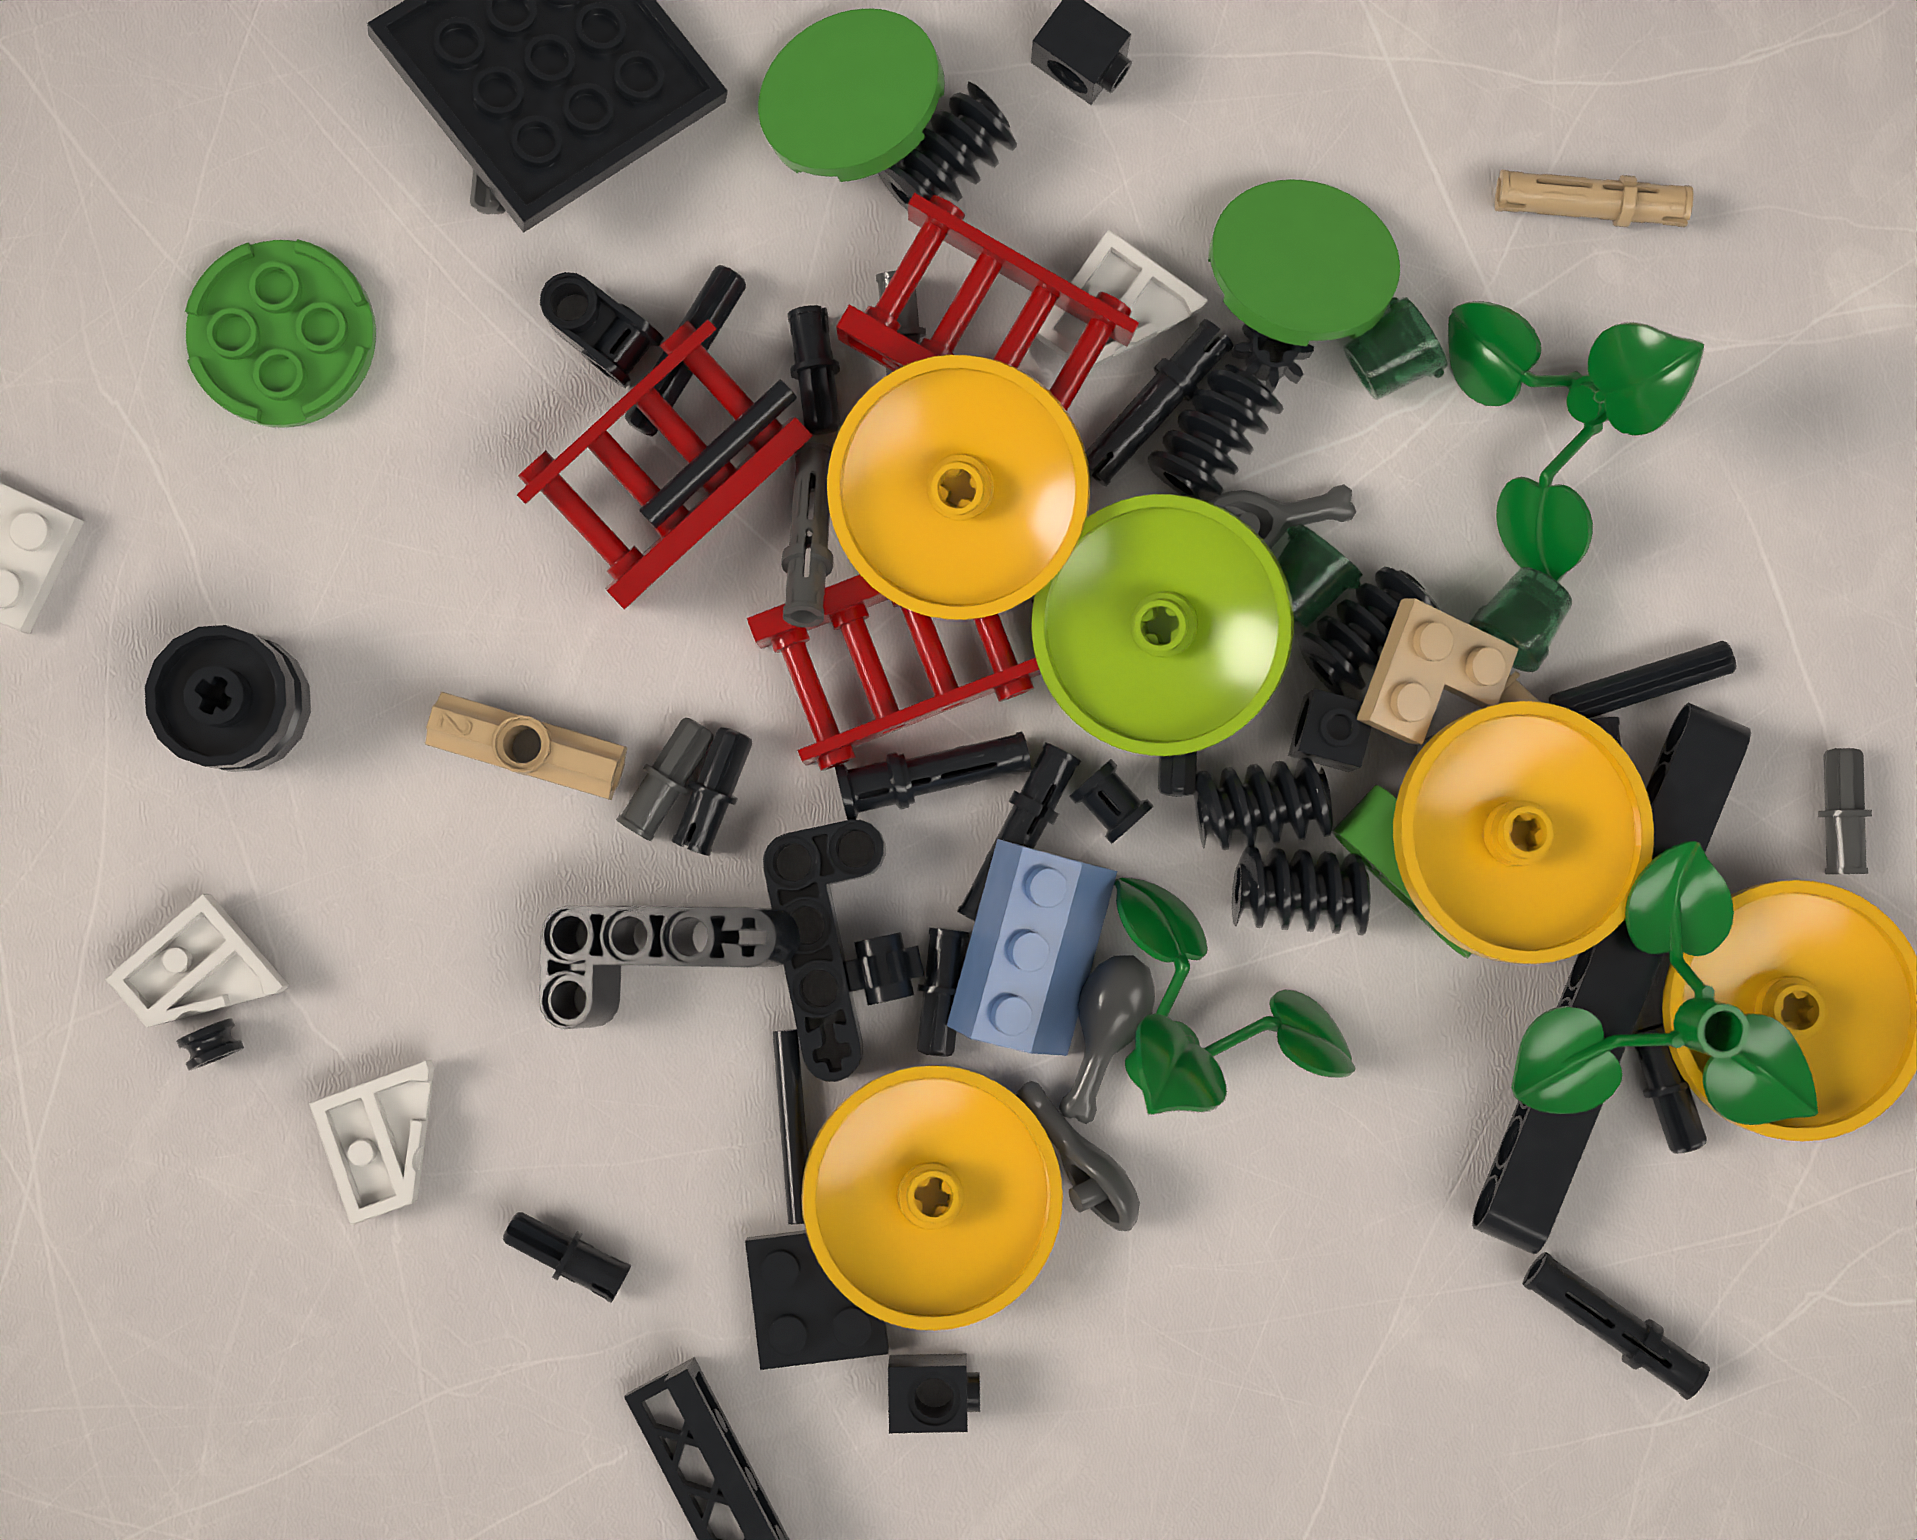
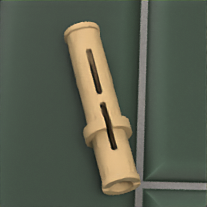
M1502 169L1500 170L1496 185L1495 210L1579 218H1600L1602 220H1612L1613 225L1618 227H1628L1631 222L1686 227L1688 224L1687 220H1690L1694 193L1692 186L1637 182L1635 176L1621 175L1619 180H1600L1552 174H1530Z

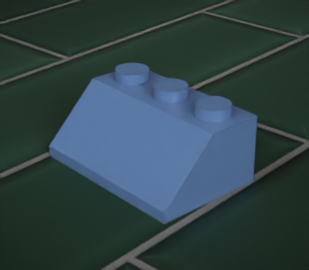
M997 839L947 1026L973 1040L1031 1054L1067 1056L1079 1015L1078 1002L1081 989L1091 971L1118 871Z

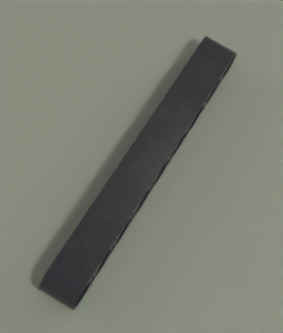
M1689 702L1680 710L1670 728L1646 787L1654 824L1652 860L1664 851L1686 841L1699 842L1704 853L1706 852L1747 751L1751 736L1750 728ZM1624 919L1601 942L1578 954L1557 1007L1570 1006L1592 1013L1598 1018L1603 1027L1604 1039L1612 1035L1632 1034L1664 953L1649 954L1640 951L1633 944ZM1617 1047L1610 1050L1619 1063L1626 1047ZM1518 1101L1478 1198L1472 1218L1473 1229L1529 1253L1537 1254L1546 1243L1603 1104L1584 1112L1554 1114L1538 1111Z

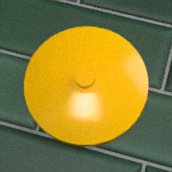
M945 355L916 361L897 369L877 382L858 400L847 415L833 445L827 476V497L834 531L843 551L857 572L874 589L899 606L913 612L935 618L966 620L995 615L1023 603L1043 589L1059 573L1076 548L1084 529L1090 501V474L1085 448L1074 422L1059 400L1046 387L1020 369L1001 361L972 355Z
M1516 701L1481 708L1463 715L1437 732L1423 746L1407 770L1399 789L1393 819V842L1398 869L1407 892L1423 917L1440 934L1460 948L1486 959L1505 963L1540 964L1570 958L1588 950L1610 935L1624 921L1626 902L1630 890L1640 873L1652 861L1654 824L1648 793L1642 778L1625 750L1610 734L1593 721L1570 709L1542 702Z
M1804 880L1772 881L1753 885L1731 894L1734 916L1727 938L1716 950L1704 956H1691L1683 953L1684 960L1705 985L1714 988V1000L1733 1005L1744 1014H1762L1774 1018L1790 1031L1801 1048L1810 1068L1817 1096L1818 1114L1812 1117L1790 1118L1760 1125H1744L1726 1118L1724 1119L1745 1130L1788 1141H1818L1834 1138L1868 1124L1894 1104L1905 1091L1917 1071V956L1911 944L1896 924L1878 907L1863 897L1831 884ZM1671 963L1666 974L1663 990L1662 1013L1665 1033L1674 1031V1017L1678 1008L1688 999L1695 997L1693 989ZM1668 1046L1680 1074L1687 1081L1691 1090L1704 1104L1721 1116L1708 1102L1703 1087V1070L1705 1064L1712 1056L1685 1046L1680 1048Z
M935 1065L917 1066L890 1072L864 1084L841 1102L827 1118L817 1134L806 1162L802 1182V1215L806 1234L818 1263L831 1282L853 1304L882 1321L915 1330H948L971 1325L998 1313L1015 1301L1035 1280L1053 1249L1059 1231L1063 1202L1062 1178L1053 1145L1045 1129L1033 1112L1015 1094L1001 1084L966 1069Z

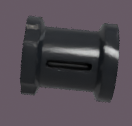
M1112 759L1069 796L1075 804L1083 802L1107 829L1105 838L1111 844L1154 807L1148 799L1140 801L1115 773L1117 764Z

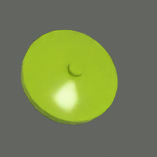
M1176 494L1136 496L1108 505L1088 516L1076 548L1059 573L1043 589L1035 594L1032 610V639L1037 664L1045 684L1062 710L1077 725L1100 741L1118 749L1149 756H1172L1199 751L1225 740L1248 724L1263 709L1279 686L1291 654L1294 633V615L1289 587L1282 568L1264 540L1248 524L1226 509L1205 500Z

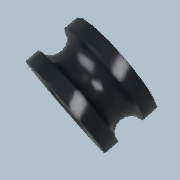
M232 1018L201 1028L176 1041L179 1049L184 1048L190 1054L189 1061L185 1063L188 1071L211 1064L244 1049L242 1041H237L231 1036V1029L235 1026Z

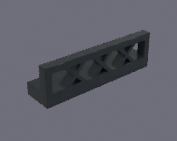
M695 1357L637 1387L624 1396L698 1540H722L715 1537L709 1525L715 1502L729 1506L745 1536L744 1540H790ZM668 1388L684 1419L682 1431L656 1423L645 1400ZM665 1438L678 1442L674 1456ZM685 1444L699 1448L714 1477L712 1488L685 1479L679 1467ZM695 1496L708 1499L704 1513Z

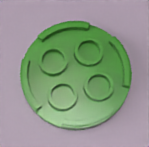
M874 8L840 12L815 22L788 42L773 60L764 77L759 93L758 115L760 125L776 155L787 167L796 173L805 172L817 176L838 177L840 182L866 178L898 163L925 138L922 131L930 121L939 98L944 96L945 79L943 67L927 34L909 18L892 11Z
M1288 179L1266 182L1238 195L1221 213L1208 251V262H1211L1214 277L1225 295L1223 302L1229 310L1257 332L1272 339L1299 346H1307L1309 341L1335 340L1347 336L1350 339H1355L1369 331L1387 311L1395 294L1400 276L1398 250L1391 233L1382 220L1368 206L1350 194L1326 184L1307 180Z
M298 239L297 241H263L252 245L247 242L226 252L209 266L199 278L185 309V312L188 314L186 346L189 359L187 361L197 382L221 407L243 420L261 426L274 428L296 427L315 422L333 413L344 405L360 387L368 373L374 356L376 344L375 317L372 305L363 286L355 275L330 252L317 245Z

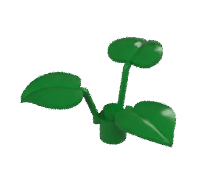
M1484 301L1466 302L1453 308L1448 320L1450 365L1455 380L1464 393L1474 401L1485 406H1502L1516 399L1520 393L1522 383L1534 388L1567 387L1569 389L1566 400L1568 411L1574 419L1584 423V428L1541 472L1539 483L1527 477H1516L1507 482L1497 502V527L1501 540L1510 556L1525 572L1545 584L1555 585L1559 583L1566 573L1581 562L1589 549L1593 534L1591 512L1585 501L1569 486L1562 484L1552 485L1555 475L1592 436L1602 432L1603 423L1608 420L1619 432L1634 436L1648 434L1665 425L1679 409L1693 385L1702 359L1704 344L1697 340L1674 336L1647 324L1635 322L1620 323L1604 330L1595 339L1588 357L1589 374L1583 376L1578 371H1574L1567 375H1536L1529 370L1537 363L1540 357L1541 342L1530 323L1517 312L1499 304Z
M1686 841L1654 858L1634 882L1627 897L1625 908L1626 926L1633 944L1640 951L1649 954H1661L1669 951L1671 965L1695 992V997L1688 999L1678 1008L1674 1017V1031L1670 1033L1619 1034L1604 1039L1603 1027L1598 1018L1592 1013L1570 1006L1548 1010L1530 1024L1519 1046L1511 1084L1513 1095L1518 1101L1530 1108L1547 1113L1572 1114L1584 1112L1603 1104L1614 1094L1621 1083L1622 1069L1610 1050L1617 1047L1672 1046L1680 1048L1685 1046L1712 1056L1705 1064L1703 1070V1087L1708 1102L1722 1117L1744 1125H1760L1790 1118L1812 1117L1818 1114L1817 1096L1810 1068L1801 1048L1790 1031L1774 1018L1762 1014H1744L1733 1005L1714 1000V988L1705 985L1684 960L1683 953L1691 956H1704L1716 950L1729 935L1733 924L1734 910L1729 888L1723 877L1707 858L1699 842Z
M1127 877L1115 880L1117 910L1130 938L1151 957L1162 962H1173L1175 966L1174 976L1156 1014H1150L1140 1021L1136 1029V1048L1125 1059L1127 1074L1143 1092L1147 1114H1160L1170 1111L1207 1112L1216 1109L1226 1099L1227 1086L1222 1070L1214 1056L1263 1031L1277 1032V1040L1281 1051L1288 1059L1306 1071L1332 1078L1348 1077L1355 1071L1356 1068L1352 1063V1056L1347 1043L1331 1016L1312 998L1294 990H1281L1270 998L1269 1006L1273 1016H1265L1202 1048L1191 1028L1182 1022L1173 1021L1168 1018V1014L1190 971L1188 959L1201 960L1208 951L1206 937L1198 919L1178 897L1154 883Z

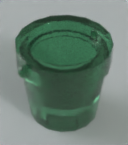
M1393 297L1387 312L1373 328L1343 346L1352 369L1375 400L1425 376L1441 378L1444 375L1443 369L1447 367L1448 363L1445 353L1421 312L1407 297L1401 299Z
M1299 524L1297 527L1290 526L1288 528V543L1277 561L1282 568L1289 587L1294 621L1306 629L1346 589H1357L1361 585L1359 579L1363 574L1350 560L1326 540L1306 526Z
M1522 567L1486 606H1482L1476 611L1468 624L1519 648L1512 668L1523 672H1534L1539 669L1549 655V646L1572 606V598L1568 591L1552 577L1539 570Z

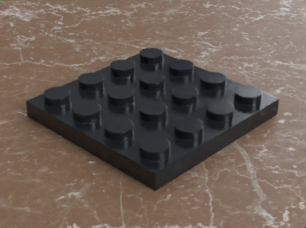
M404 0L367 23L368 36L523 233L726 103L728 90L656 0Z

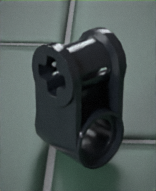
M564 272L554 275L545 283L541 291L540 306L551 328L559 337L581 352L582 356L594 367L623 388H626L632 381L629 373L651 345L658 347L664 340V337L640 315L624 304L616 302L587 278L577 273ZM581 295L588 299V308L580 318L568 321L557 317V308L565 297Z

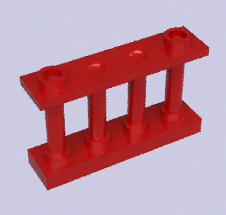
M914 193L908 203V221L919 226L921 229L876 306H868L865 312H862L852 305H848L836 326L838 340L893 372L923 359L954 355L952 352L998 273L1032 293L993 360L1018 368L1054 305L1087 324L1049 390L1067 411L1108 339L1111 337L1128 347L1139 325V322L1129 317L1132 312L1125 303L1107 293L1099 292L1096 297L1092 296L963 221L965 217L964 212L950 201L933 195L928 201ZM945 241L976 259V262L931 339L923 338L919 345L898 333L901 325L897 319L942 242Z
M687 320L660 345L668 355L660 364L556 459L545 450L518 475L526 486L517 496L525 504L541 491L611 566L607 572L614 580L606 587V591L623 609H626L813 436L796 417L789 418L783 425L777 418L773 420L749 443L754 451L743 462L735 467L729 461L702 486L708 494L693 508L688 510L682 505L657 529L654 527L661 537L643 554L635 545L629 549L559 473L588 448L641 506L661 490L607 431L633 405L640 409L688 463L707 447L701 438L654 388L681 361L735 420L754 404L701 345L716 330V327L709 320L705 321L697 330Z
M860 574L825 588L823 602L824 621L817 626L797 627L788 624L783 619L785 603L746 618L757 645L761 649L772 645L775 653L781 652L816 741V743L797 751L802 763L807 766L817 762L820 771L834 768L837 765L855 759L853 747L984 696L995 693L998 701L1002 702L1034 689L1031 678L1041 675L1036 657L1020 664L1017 663L999 614L973 619L994 674L959 687L932 617L900 606L935 697L899 710L865 623V619L869 617L867 608L889 599L874 589ZM891 601L893 607H899L898 604ZM830 622L834 630L841 629L876 719L842 733L839 732L805 644L810 640L807 631Z

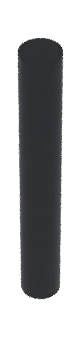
M779 379L645 503L639 511L657 529L797 399V396Z
M797 1029L772 1031L788 1224H804L801 1196L803 1176L808 1159L799 1038Z

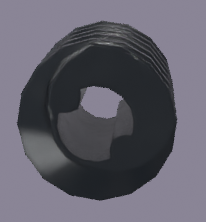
M968 81L967 89L969 95L959 92L950 98L949 107L951 113L944 110H938L933 113L931 117L933 131L924 128L922 132L925 138L916 149L900 160L897 166L893 165L878 173L890 193L907 211L908 203L914 193L928 201L933 195L938 196L940 193H943L958 202L962 198L955 181L959 175L976 185L981 180L973 162L980 159L995 168L999 164L992 148L995 142L1011 151L1017 147L1008 120L994 101L976 84Z
M1227 364L1225 365L1226 370L1216 369L1211 371L1207 380L1211 390L1201 389L1193 396L1192 403L1196 411H1182L1177 421L1181 431L1170 430L1163 436V445L1167 452L1156 450L1148 456V465L1152 472L1180 495L1201 499L1198 495L1201 490L1221 495L1224 489L1213 475L1214 472L1220 470L1235 475L1239 469L1228 455L1231 449L1248 455L1254 450L1253 446L1243 435L1245 430L1249 429L1259 434H1266L1269 429L1258 414L1260 410L1264 409L1275 414H1281L1284 410L1283 405L1262 382L1236 366Z
M1384 566L1375 573L1377 587L1364 583L1356 589V598L1359 604L1345 599L1337 605L1339 620L1326 615L1317 621L1320 637L1310 632H1305L1298 637V646L1307 665L1332 693L1344 696L1340 687L1344 680L1359 690L1366 686L1359 668L1365 664L1375 671L1380 658L1379 651L1385 645L1401 599L1415 598L1440 610L1433 598L1410 574Z
M1308 757L1298 760L1294 777L1284 761H1276L1272 764L1269 781L1258 764H1252L1247 767L1244 784H1242L1232 767L1222 770L1218 787H1216L1211 775L1207 771H1199L1197 773L1194 800L1203 849L1205 848L1207 835L1214 833L1222 850H1229L1234 830H1240L1247 846H1255L1258 827L1264 826L1273 844L1280 843L1283 826L1287 823L1291 824L1298 840H1305L1310 820H1316L1324 837L1331 836L1333 815L1328 780L1324 769L1321 767L1318 773L1313 761Z
M1247 846L1240 857L1234 874L1231 901L1233 924L1237 926L1244 909H1251L1255 927L1263 928L1268 913L1271 910L1277 912L1281 930H1288L1295 912L1302 913L1307 932H1314L1320 915L1326 914L1328 915L1332 933L1339 934L1346 916H1353L1357 934L1363 936L1366 933L1369 921L1371 893L1369 875L1366 872L1362 857L1357 853H1350L1345 857L1340 867L1336 854L1331 851H1324L1320 854L1314 867L1310 852L1299 849L1295 852L1289 865L1284 850L1274 847L1269 851L1263 864L1259 849L1256 846Z

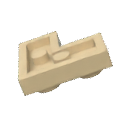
M1415 598L1401 599L1357 720L1409 744L1423 745L1443 689L1482 708L1499 704L1519 648Z

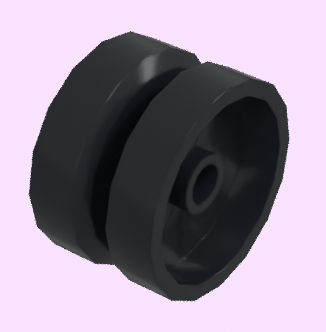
M227 625L197 627L172 639L154 659L145 684L146 716L157 739L178 758L204 767L218 768L230 772L261 770L283 759L301 740L311 714L310 686L298 661L279 644ZM229 696L230 698H232V701L230 706L227 708L226 700Z

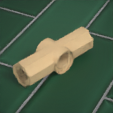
M445 692L440 693L437 702L433 705L426 726L425 744L608 800H612L616 788L619 786L628 749L626 746L545 723L530 716L515 714ZM535 729L540 736L541 750L532 761L519 763L514 757L512 750L513 742L522 731Z

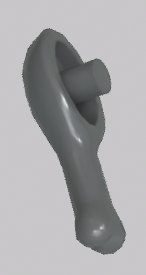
M1344 484L1333 487L1324 495L1294 502H1278L1259 493L1247 490L1229 491L1215 496L1208 501L1226 509L1243 520L1264 540L1270 550L1287 531L1295 527L1324 520L1350 521L1357 512L1351 502L1352 489Z
M1134 955L1112 956L1102 962L1089 975L1081 989L1078 1012L1085 1041V1051L1073 1088L1062 1098L1059 1110L1064 1117L1076 1118L1084 1124L1094 1120L1097 1111L1096 1096L1113 1055L1136 1038V1029L1140 1021L1152 1014L1155 1002V984L1149 967Z
M1034 1081L1025 1083L1015 1095L1033 1112L1045 1129L1050 1141L1059 1150L1064 1169L1073 1185L1068 1191L1073 1207L1080 1213L1090 1208L1114 1229L1130 1231L1138 1220L1140 1201L1135 1187L1125 1170L1111 1156L1082 1137L1068 1123L1046 1096L1039 1083Z

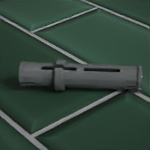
M817 442L805 443L795 452L796 470L791 506L789 546L783 550L781 561L782 569L787 573L783 619L788 624L797 627H814L824 621L826 576L833 569L834 557L828 549L830 512L827 497V476L832 448ZM815 492L813 519H808L810 493ZM808 531L812 532L811 537L807 536ZM807 548H811L809 576L804 577L805 553Z

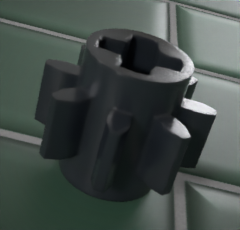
M1244 323L1242 327L1243 333L1251 342L1236 344L1232 350V357L1245 359L1247 366L1245 372L1259 380L1266 381V387L1272 393L1279 379L1284 375L1291 382L1297 384L1304 374L1301 367L1294 361L1295 359L1304 360L1310 358L1314 351V346L1310 344L1299 346L1284 343L1265 336ZM1266 340L1275 341L1276 351L1284 353L1278 363L1270 362L1269 352L1261 350Z
M901 932L854 942L857 959L844 962L850 992L864 989L867 1005L914 995L911 979L924 976L918 946L904 948Z

